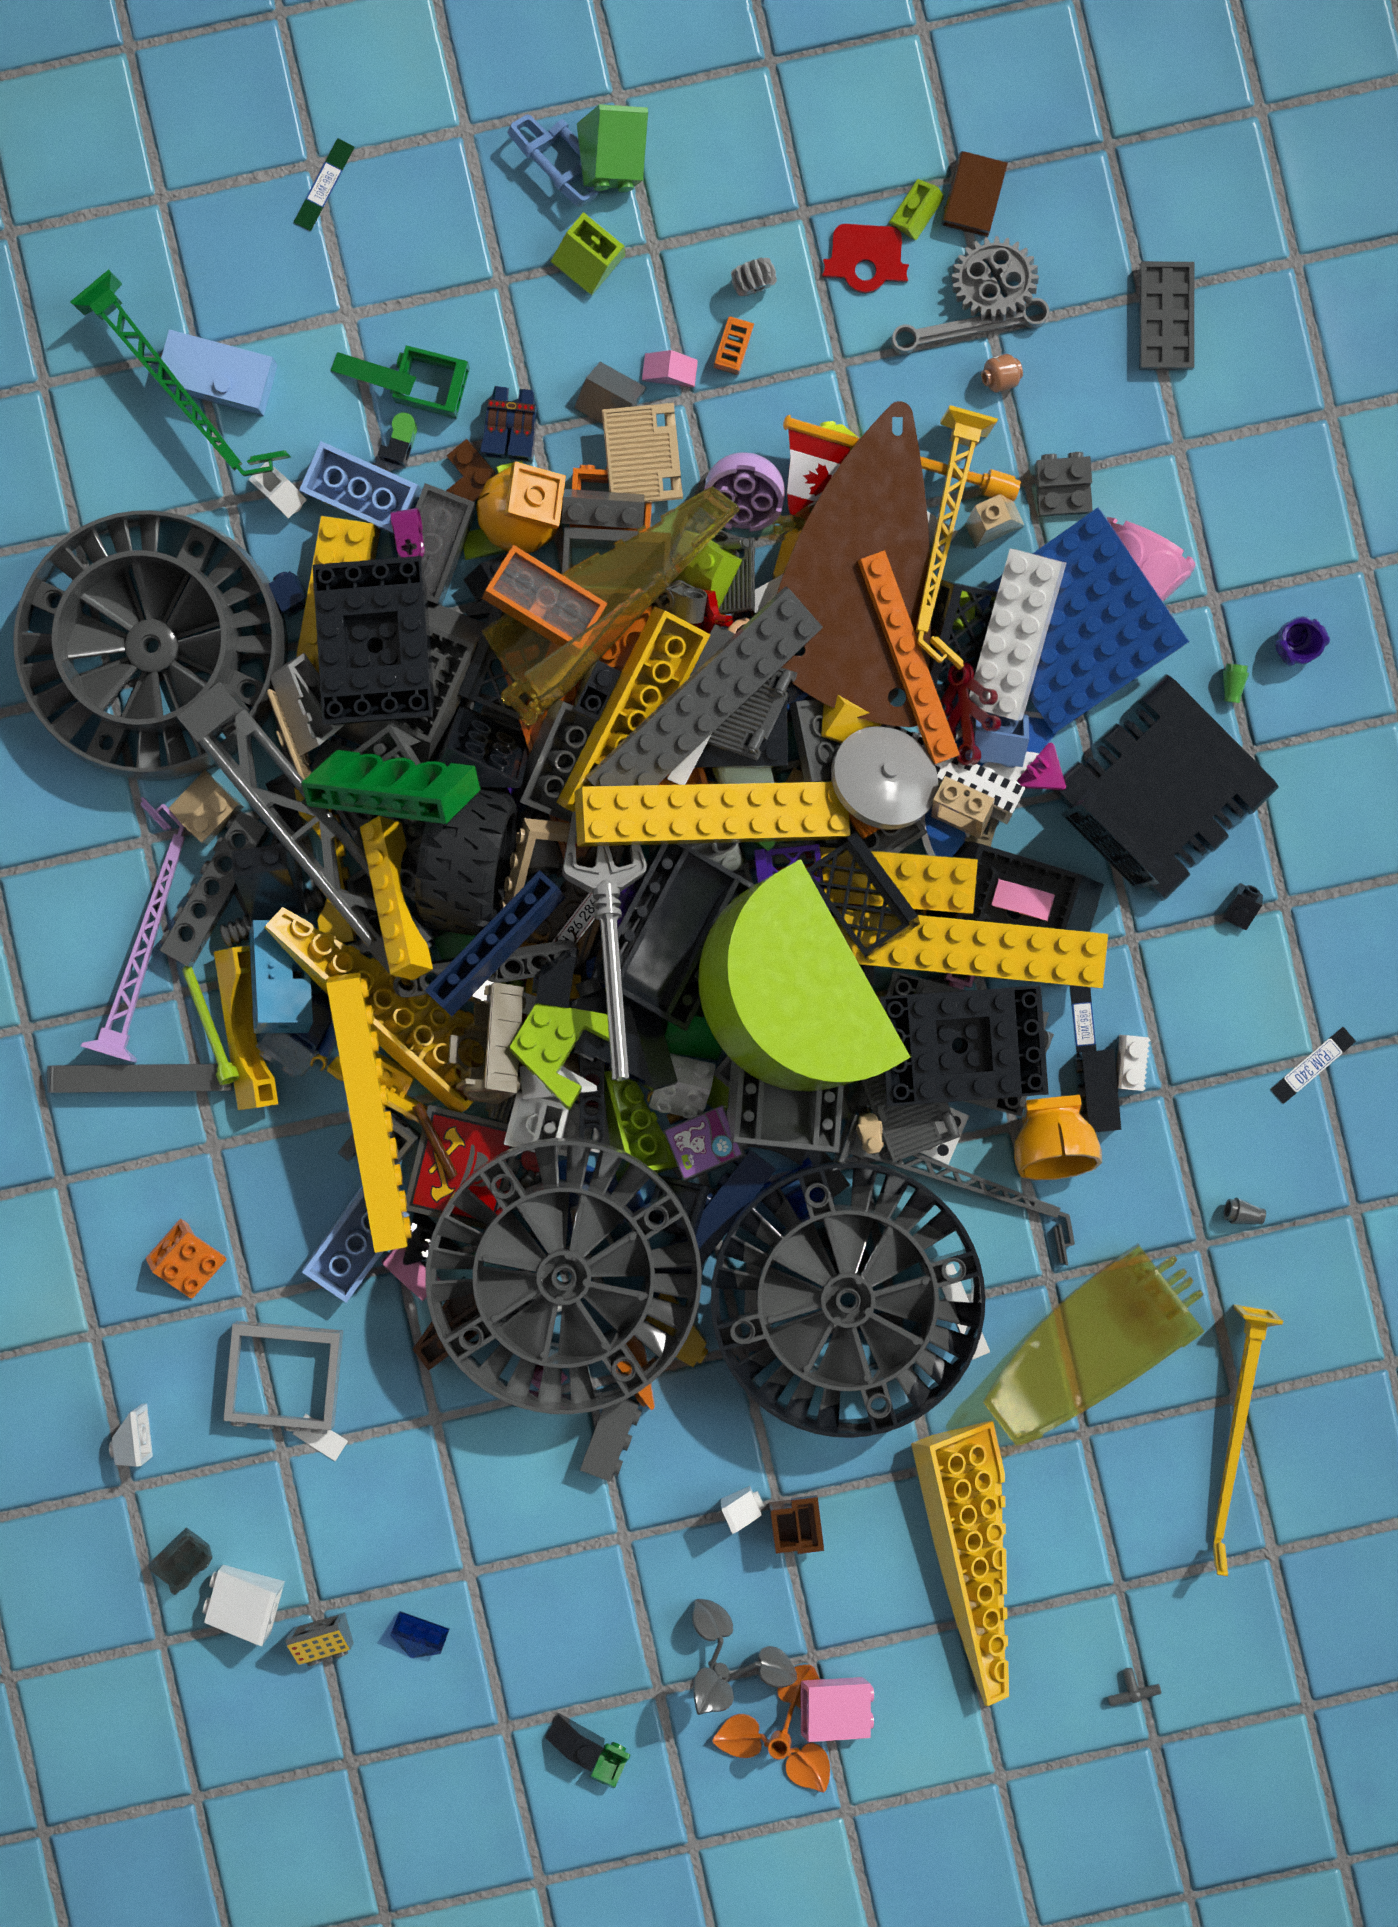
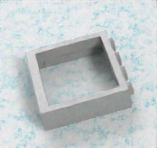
M236 1321L233 1323L224 1421H231L232 1426L238 1427L247 1426V1423L258 1424L257 1427L261 1429H273L274 1425L284 1426L286 1431H300V1428H309L312 1433L326 1434L327 1430H332L335 1426L343 1330ZM242 1336L331 1344L324 1419L235 1411Z

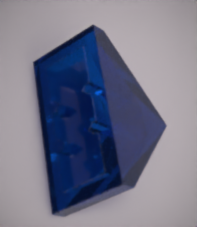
M399 1611L390 1636L410 1658L441 1654L450 1629Z

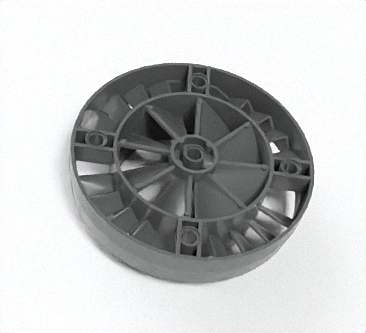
M142 510L116 513L92 521L70 533L52 548L34 570L20 599L15 618L13 639L16 670L27 701L40 722L64 748L79 759L104 771L131 779L160 781L185 778L202 773L204 770L217 766V764L190 734L199 754L197 757H191L182 731L187 729L177 716L218 682L230 685L245 704L253 707L249 714L261 728L269 718L273 708L267 690L275 691L270 675L285 665L288 660V634L285 617L269 586L270 581L264 571L237 542L223 532L196 519L169 512ZM160 520L192 526L177 558L157 552ZM140 521L142 550H132L128 523ZM106 530H109L117 552L109 556L98 535ZM219 541H222L231 549L209 576L206 577L204 573ZM199 544L204 545L203 553L199 556H193V548ZM78 546L83 548L93 563L87 568L83 566L72 552ZM245 563L252 574L223 593L217 586ZM56 567L73 580L65 591L46 583ZM130 569L133 570V574H134V577H135V581H136V584H137V588H138L139 595H140V598H141V602H142V605H143V609H144V612H145L146 620H144V617H143V614H142V611H141V608H140V605H139V602H138V599H137V596H136V593H135V590H134V587H133V584H132V581H131V578H130V575H129V570H130ZM189 576H191L190 579H189V581H188V583H187V585H186V587H185V589H184V591H183V593H182V595H181V597H180V599H179V601H178V603H177V605H176V607H175V609L173 610V608H174V606H175V604H176V602H177V600H178V598H179V596H180V594H181V592H182V590H183V588H184V586H185V584H186V582H187ZM262 591L266 603L235 613L232 604ZM61 596L58 607L52 608L51 602L53 598ZM85 603L128 630L129 633L125 634L84 614L82 609ZM34 606L54 615L52 634L28 632ZM264 623L271 624V634L242 636L241 627ZM220 625V628H218V629H215V630H212V631H208V632H205V633H202V634H198V635H195V636H192V637H188V638H185V639H180V638H183V637H186V636L195 634V633H197V632H200V631H203V630H206V629H209V628H212V627H215V626ZM157 640L159 643L158 650L154 653H149L148 644L151 641ZM121 652H126L127 655L125 658L80 674L74 668L73 659ZM243 652L271 655L265 683L240 672ZM53 654L54 656L53 660L29 664L27 656ZM181 660L210 674L209 681L207 682L185 668L178 661ZM137 669H140L142 673L121 717L105 712V708ZM158 674L164 675L176 711L163 715ZM62 678L64 681L35 695L34 687ZM248 685L256 687V692L251 698H245L244 689ZM74 698L78 700L67 711L50 723L47 718ZM94 714L102 720L85 753L69 741L89 717ZM236 722L223 732L226 739L221 742V745L231 757L238 752ZM130 732L139 734L136 768L115 765ZM161 735L164 736L168 766L161 767L158 738ZM112 737L114 741L112 748L104 750V739Z
M552 1138L521 1144L502 1152L476 1169L458 1187L443 1209L431 1238L426 1262L425 1287L430 1315L439 1339L456 1365L474 1383L498 1399L519 1408L548 1414H577L607 1408L626 1400L652 1383L670 1365L681 1350L693 1326L700 1300L702 1270L700 1253L689 1217L677 1196L655 1171L632 1155L607 1144L578 1138ZM567 1145L566 1179H559L557 1146ZM534 1149L542 1182L524 1189L505 1160L524 1151ZM590 1149H598L600 1152L591 1183L585 1182L584 1177ZM622 1159L630 1162L629 1167L613 1193L607 1191ZM480 1176L501 1206L496 1212L468 1189ZM506 1178L511 1182V1188L507 1191H501L497 1188L496 1181ZM651 1179L664 1193L636 1212H633L626 1204ZM573 1192L579 1196L570 1248H566L569 1194ZM454 1206L486 1224L483 1233L450 1217L449 1215ZM517 1209L547 1251V1254L543 1252L511 1210ZM653 1210H660L663 1212L664 1217L659 1222H652L648 1218L649 1213ZM626 1218L632 1231L587 1261L585 1256ZM680 1218L688 1241L651 1250L649 1238ZM441 1236L477 1246L476 1255L439 1248ZM484 1262L536 1271L537 1273L484 1266ZM691 1266V1274L655 1273L654 1268ZM437 1269L473 1270V1279L438 1281ZM560 1270H567L571 1273L572 1277L567 1282H561L557 1279L556 1274ZM644 1276L640 1291L591 1282V1277ZM653 1292L687 1298L686 1305L683 1306L653 1297ZM541 1293V1295L538 1298H536L534 1301L528 1304L525 1308L519 1311L512 1318H510L509 1320L505 1318V1316L513 1312L515 1309H517L518 1307L532 1299L537 1294ZM474 1294L479 1314L453 1330L441 1301ZM584 1297L613 1328L602 1333L580 1299ZM558 1305H562L559 1344L551 1343ZM646 1315L675 1328L672 1335L644 1320ZM468 1330H474L479 1334V1339L470 1342L465 1338L464 1333ZM633 1335L656 1354L643 1367L640 1366L626 1344ZM496 1338L501 1344L483 1364H480L471 1354ZM515 1354L521 1359L508 1382L502 1379L500 1375L512 1355ZM603 1360L617 1383L593 1391L587 1365ZM621 1361H627L631 1364V1369L627 1372H620L616 1366ZM537 1364L544 1366L539 1392L529 1389ZM562 1368H569L571 1394H561Z

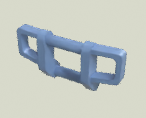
M528 114L513 122L507 131L508 135L528 159L532 158L555 182L554 186L577 207H582L597 197L600 191L594 190V187H585L589 193L584 196L571 187L577 181L584 186L581 162L562 175L541 153L561 136L580 156L578 138L568 129L569 125L563 119L558 121L548 132ZM527 127L537 139L529 143L519 129Z

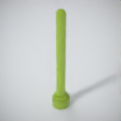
M184 966L182 969L183 975L218 1064L216 1077L219 1085L233 1083L240 1078L236 1066H233L227 1060L193 968Z

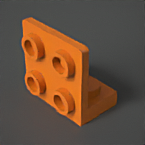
M181 1218L145 1258L152 1273L189 1298H194L226 1261V1257L195 1236L189 1224Z

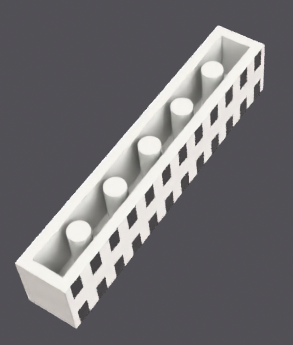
M885 724L880 726L897 729L908 734L927 751L923 738L919 733L909 732L900 726ZM957 756L934 764L938 776V789L946 776L995 798L991 817L1008 824L1025 787L1021 786L1014 779H1007L996 774L989 767H982L978 764L974 766L962 765L957 760ZM965 791L964 795L969 796L970 792Z

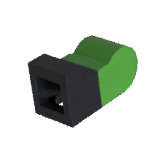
M402 412L394 416L392 420L393 432L388 447L380 445L378 456L380 460L406 468L416 437L417 425L410 414Z

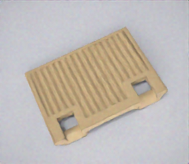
M674 403L602 410L610 492L644 494L645 503L683 499ZM664 414L665 426L657 427L656 415ZM663 478H670L671 490L663 491Z

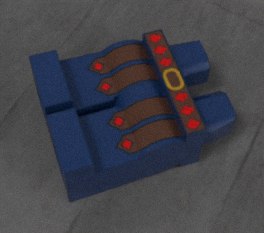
M495 386L492 399H488L485 428L480 452L483 457L506 459L508 449L510 460L533 462L538 410L535 404L533 390L519 389L518 402L508 401L509 388ZM509 432H511L510 444L508 446Z

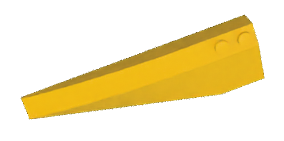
M282 907L264 927L281 947L327 995L326 982L328 977L361 972L362 978L367 977L370 994L369 997H365L366 1005L372 1004L374 1024H370L371 1032H377L379 1045L450 1110L462 1113L468 1109L473 1101L468 1100V1097L464 1095L462 1090H456V1084L462 1081L461 1071L455 1065L447 1064L449 1036H462L464 1028L473 1023L474 1015L459 1009L451 1016L429 994L413 997L397 995L393 989V982L396 976L390 975L379 961L359 953L360 950L351 945L348 947L336 940L335 936L318 930L312 923ZM400 979L405 985L413 984L409 979ZM472 1039L460 1042L458 1055L461 1062L468 1067L477 1068L482 1065L485 1057L482 1046Z

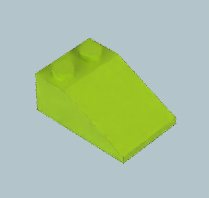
M686 532L675 555L672 583L682 580L695 588L715 591L719 609L740 567L742 559L706 536Z

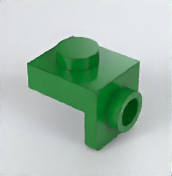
M611 1742V1745L606 1743L595 1763L590 1778L614 1789L626 1762L630 1758V1754L625 1752L626 1748L615 1742Z

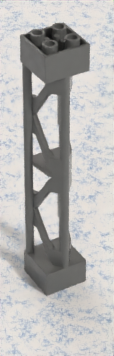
M218 682L179 714L177 718L195 740L200 743L366 944L385 970L390 973L383 937L377 934L356 908L358 905L377 911L375 899L340 888L334 839L337 837L370 877L365 853L328 809L307 806L306 799L300 802L257 788L251 743L252 736L256 738L305 798L301 784L304 779L248 713V707L230 685ZM235 722L240 765L235 762L216 739ZM278 804L316 817L294 833L273 808V805ZM319 824L324 868L301 842V839ZM407 906L414 924L430 949L434 946L432 940L436 935L431 929L426 928L421 923L417 912H412Z

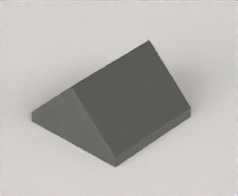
M599 362L586 377L574 409L603 424L602 410L637 406L646 387L606 364Z

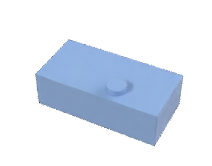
M169 329L161 358L191 397L264 416L278 366L273 357ZM165 371L164 380H172ZM155 379L156 383H157L162 389H164V388L157 382V380ZM168 386L171 391L176 392L175 386Z
M320 441L299 491L362 521L373 523L376 527L394 535L391 524V512L414 509L422 488L411 481Z
M363 1185L302 1270L303 1274L345 1303L348 1302L383 1253L374 1252ZM410 1211L403 1212L404 1217L410 1216Z

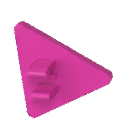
M1048 743L1034 761L1027 765V769L1017 779L1021 786L1030 789L1064 790L1066 788L1053 743Z

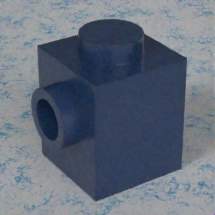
M291 571L277 574L273 581L269 583V586L281 611L291 617L305 608L307 593L298 576Z

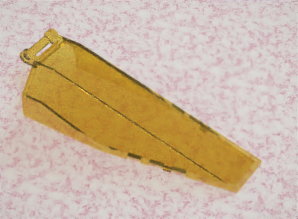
M711 486L680 504L675 509H671L661 515L662 521L648 529L645 525L637 529L638 535L625 542L620 539L613 543L615 548L603 555L597 552L562 573L561 575L608 603L597 622L562 647L508 614L503 615L483 629L481 632L493 652L515 681L502 691V701L506 705L512 706L520 714V719L526 725L534 724L538 719V715L563 698L733 518L740 510L738 505ZM550 584L544 586L545 589L558 596L560 592L558 589ZM525 693L533 701L528 706L519 699V695Z

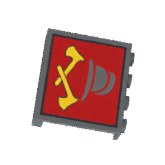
M429 1104L427 1114L458 1175L448 1179L422 1129L406 1194L407 1211L439 1218L454 1192L476 1169L502 1152L514 1148L504 1144L509 1124ZM517 1155L505 1160L515 1175L518 1174L521 1159L516 1158ZM481 1176L468 1188L494 1212L501 1207ZM506 1178L496 1181V1186L501 1191H507L511 1188L510 1181ZM454 1206L449 1215L469 1226L481 1229L486 1227V1224Z

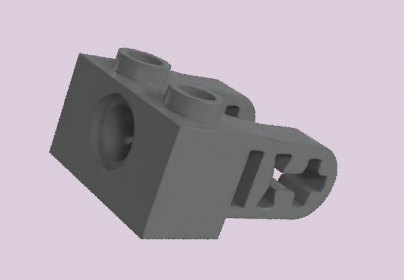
M385 1106V1112L391 1111L393 1132H389L390 1138L395 1137L398 1150V1158L394 1159L395 1164H400L420 1139L421 1134ZM353 1133L338 1152L348 1162L357 1154Z

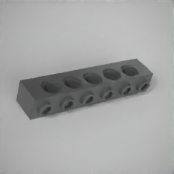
M239 811L237 815L233 814L226 826L229 829L224 838L220 837L213 848V851L216 853L211 861L207 860L200 871L202 875L198 884L194 883L187 893L188 902L184 908L181 906L173 919L176 923L171 931L167 930L160 941V944H162L161 952L188 967L194 966L234 896L233 892L238 889L233 877V867L230 871L224 872L221 868L222 860L227 857L232 859V851L261 847L271 831L267 825L242 811ZM243 834L246 837V844L244 847L237 849L234 845V840L236 836ZM216 880L220 885V889L217 894L211 895L208 892V885ZM199 904H204L206 914L199 919L195 915V908ZM186 927H190L193 931V937L188 942H185L181 936L182 930Z

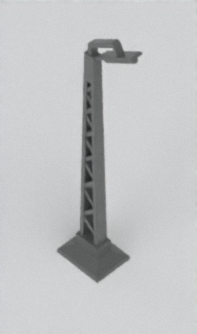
M849 1112L840 1137L839 1153L834 1154L833 1161H845L851 1154L860 1158L866 1156L1058 1218V1215L1065 1217L1069 1243H1064L1061 1224L1057 1223L1053 1230L1059 1262L1068 1266L1065 1247L1073 1246L1075 1241L1070 1215L1061 1212V1208L918 1153L912 1155L917 1158L905 1164L902 1159L892 1163L889 1159L879 1157L888 1152L886 1146L878 1153L868 1154L863 1150L862 1141L858 1137L856 1130L859 1116ZM924 1161L929 1172L910 1166ZM930 1163L946 1169L935 1174ZM952 1171L956 1181L942 1176ZM959 1174L970 1177L971 1179L962 1183ZM978 1181L980 1189L969 1185ZM985 1184L991 1185L994 1188L987 1190ZM1001 1190L1003 1196L994 1193ZM1008 1192L1014 1194L1015 1196L1010 1198ZM1022 1198L1023 1201H1024V1203L1019 1202V1201H1016V1200Z

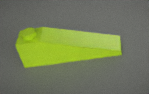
M605 1071L604 1095L610 1146L632 1155L657 1174L678 1167L668 1140L656 1121L658 1118L654 1111L651 1113L643 1099L644 1094L638 1084L630 1079H624L623 1081L612 1080V1071ZM623 1159L615 1173L618 1183L630 1165V1162Z

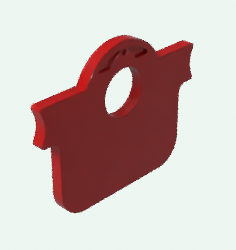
M839 225L833 234L832 257L830 259H823L824 272L822 277L845 278L847 284L853 290L860 293L874 292L885 281L908 282L907 269L909 264L901 262V232L897 228L890 226ZM862 261L871 262L876 268L875 276L870 280L858 278L855 273L858 263Z

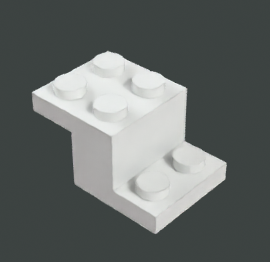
M517 1091L504 1144L516 1147L543 1139H580V1103L574 1102L570 1110H568L556 1097L523 1100L522 1092ZM587 1105L584 1106V1110L588 1114H595L599 1109ZM593 1127L586 1129L584 1132V1137L587 1140H591ZM567 1145L557 1146V1154L567 1156Z

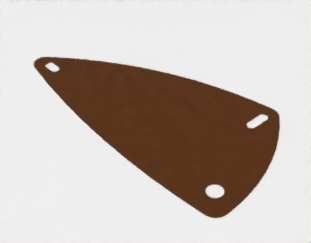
M897 401L892 403L879 416L842 461L817 500L793 548L777 594L785 586L788 587L823 628L804 645V655L792 656L781 668L797 672V677L792 683L832 708H835L837 696L839 695L869 712L857 718L891 726L915 727L917 722L907 695L905 703L899 707L891 705L888 700V694L893 688H900L904 692L905 689L858 564V560L885 550L918 639L919 632H916L930 560L929 528L923 472L913 412L907 403ZM892 417H903V432L900 436H896L892 432ZM931 621L927 634L923 635V640L929 646L931 645L929 642L931 639ZM920 646L929 669L930 655Z

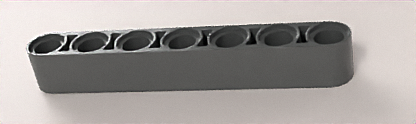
M571 940L519 947L487 981L501 983L539 977L543 966L571 947H577L575 969L579 960V947ZM542 956L547 962L538 964L533 958ZM455 958L431 961L433 970L412 980V985L403 984L400 980L401 977L396 976L393 982L395 993L401 997L428 994L425 989L433 981L427 977V974L434 973L439 975ZM514 960L520 966L518 968H510L507 962Z
M218 1064L47 1066V1093L231 1091L232 1083L219 1085L216 1077Z

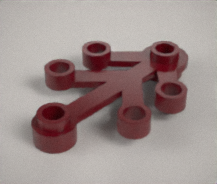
M963 662L964 666L960 670L955 665L949 669L948 680L951 684L940 702L942 707L944 704L946 705L944 713L946 717L949 716L947 721L954 740L956 738L955 728L961 720L964 744L958 748L960 755L957 756V760L962 765L974 766L981 759V751L975 745L972 716L982 724L986 731L991 732L999 730L1001 720L998 716L987 714L970 700L969 689L978 695L980 702L985 705H994L997 702L998 694L994 689L985 688L976 681L973 668ZM958 693L959 702L953 710L951 702ZM990 693V699L987 701V694ZM993 719V726L990 727V721Z

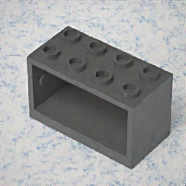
M565 527L562 575L569 580L571 575H573V564H571L572 548L666 553L663 580H665L664 586L669 587L671 585L673 533ZM584 588L608 603L606 607H610L611 603H622L621 607L637 608L638 604L659 608L655 601L656 591Z

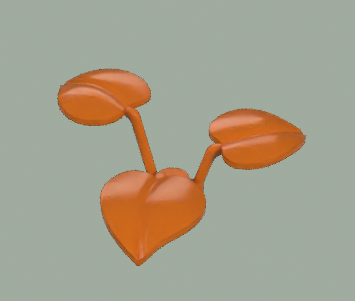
M798 1665L794 1667L797 1672V1680L790 1686L778 1688L779 1698L784 1702L791 1703L782 1730L773 1732L770 1739H768L764 1734H758L759 1724L753 1717L746 1714H736L725 1721L713 1737V1743L730 1755L739 1758H751L760 1753L762 1748L761 1739L764 1742V1746L768 1747L769 1754L773 1758L784 1759L789 1756L786 1761V1773L795 1784L824 1793L830 1779V1762L825 1750L815 1743H807L801 1750L798 1747L790 1748L791 1737L787 1732L795 1705L801 1709V1681L820 1680L812 1665Z

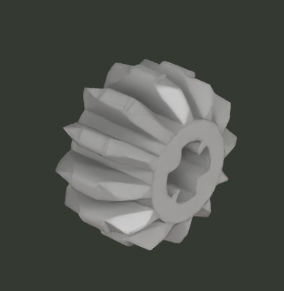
M770 258L753 259L737 266L731 272L732 284L739 296L756 294L770 288L777 281L776 271Z

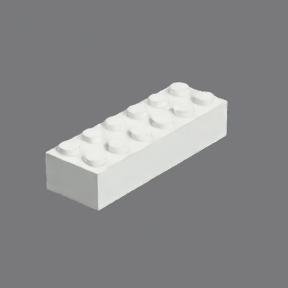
M1010 548L974 679L985 688L994 689L998 694V699L994 705H985L980 702L979 696L974 692L970 691L969 694L970 700L985 712L1017 721L1023 719L1066 562ZM990 693L987 694V701L990 699Z

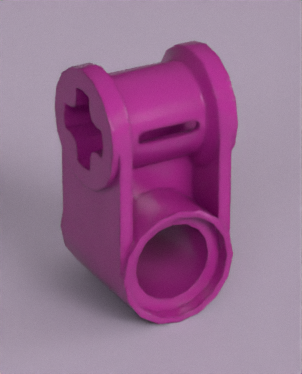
M414 508L391 512V524L398 554L401 557L421 556L423 558L425 547L419 509ZM409 543L417 547V549L412 550V555L405 551V549L410 547Z

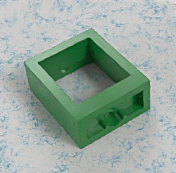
M406 345L404 353L400 352L397 359L396 367L399 368L400 372L410 375L413 360L454 370L445 405L406 396L390 390L395 403L457 419L470 370L468 361Z

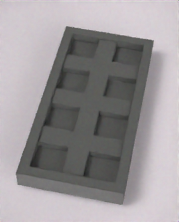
M1141 261L1139 264V370L1194 369L1195 262Z

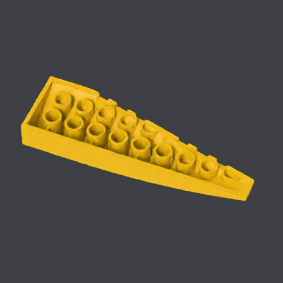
M993 1421L934 1434L911 1443L943 1580L956 1624L985 1706H990L1009 1697L1008 1661L1005 1660L1008 1635H1005L1004 1620L1007 1619V1607H1004V1594H1007L1006 1549L1003 1548L1006 1523H1002V1508L1005 1507L1002 1483L1005 1482V1472Z

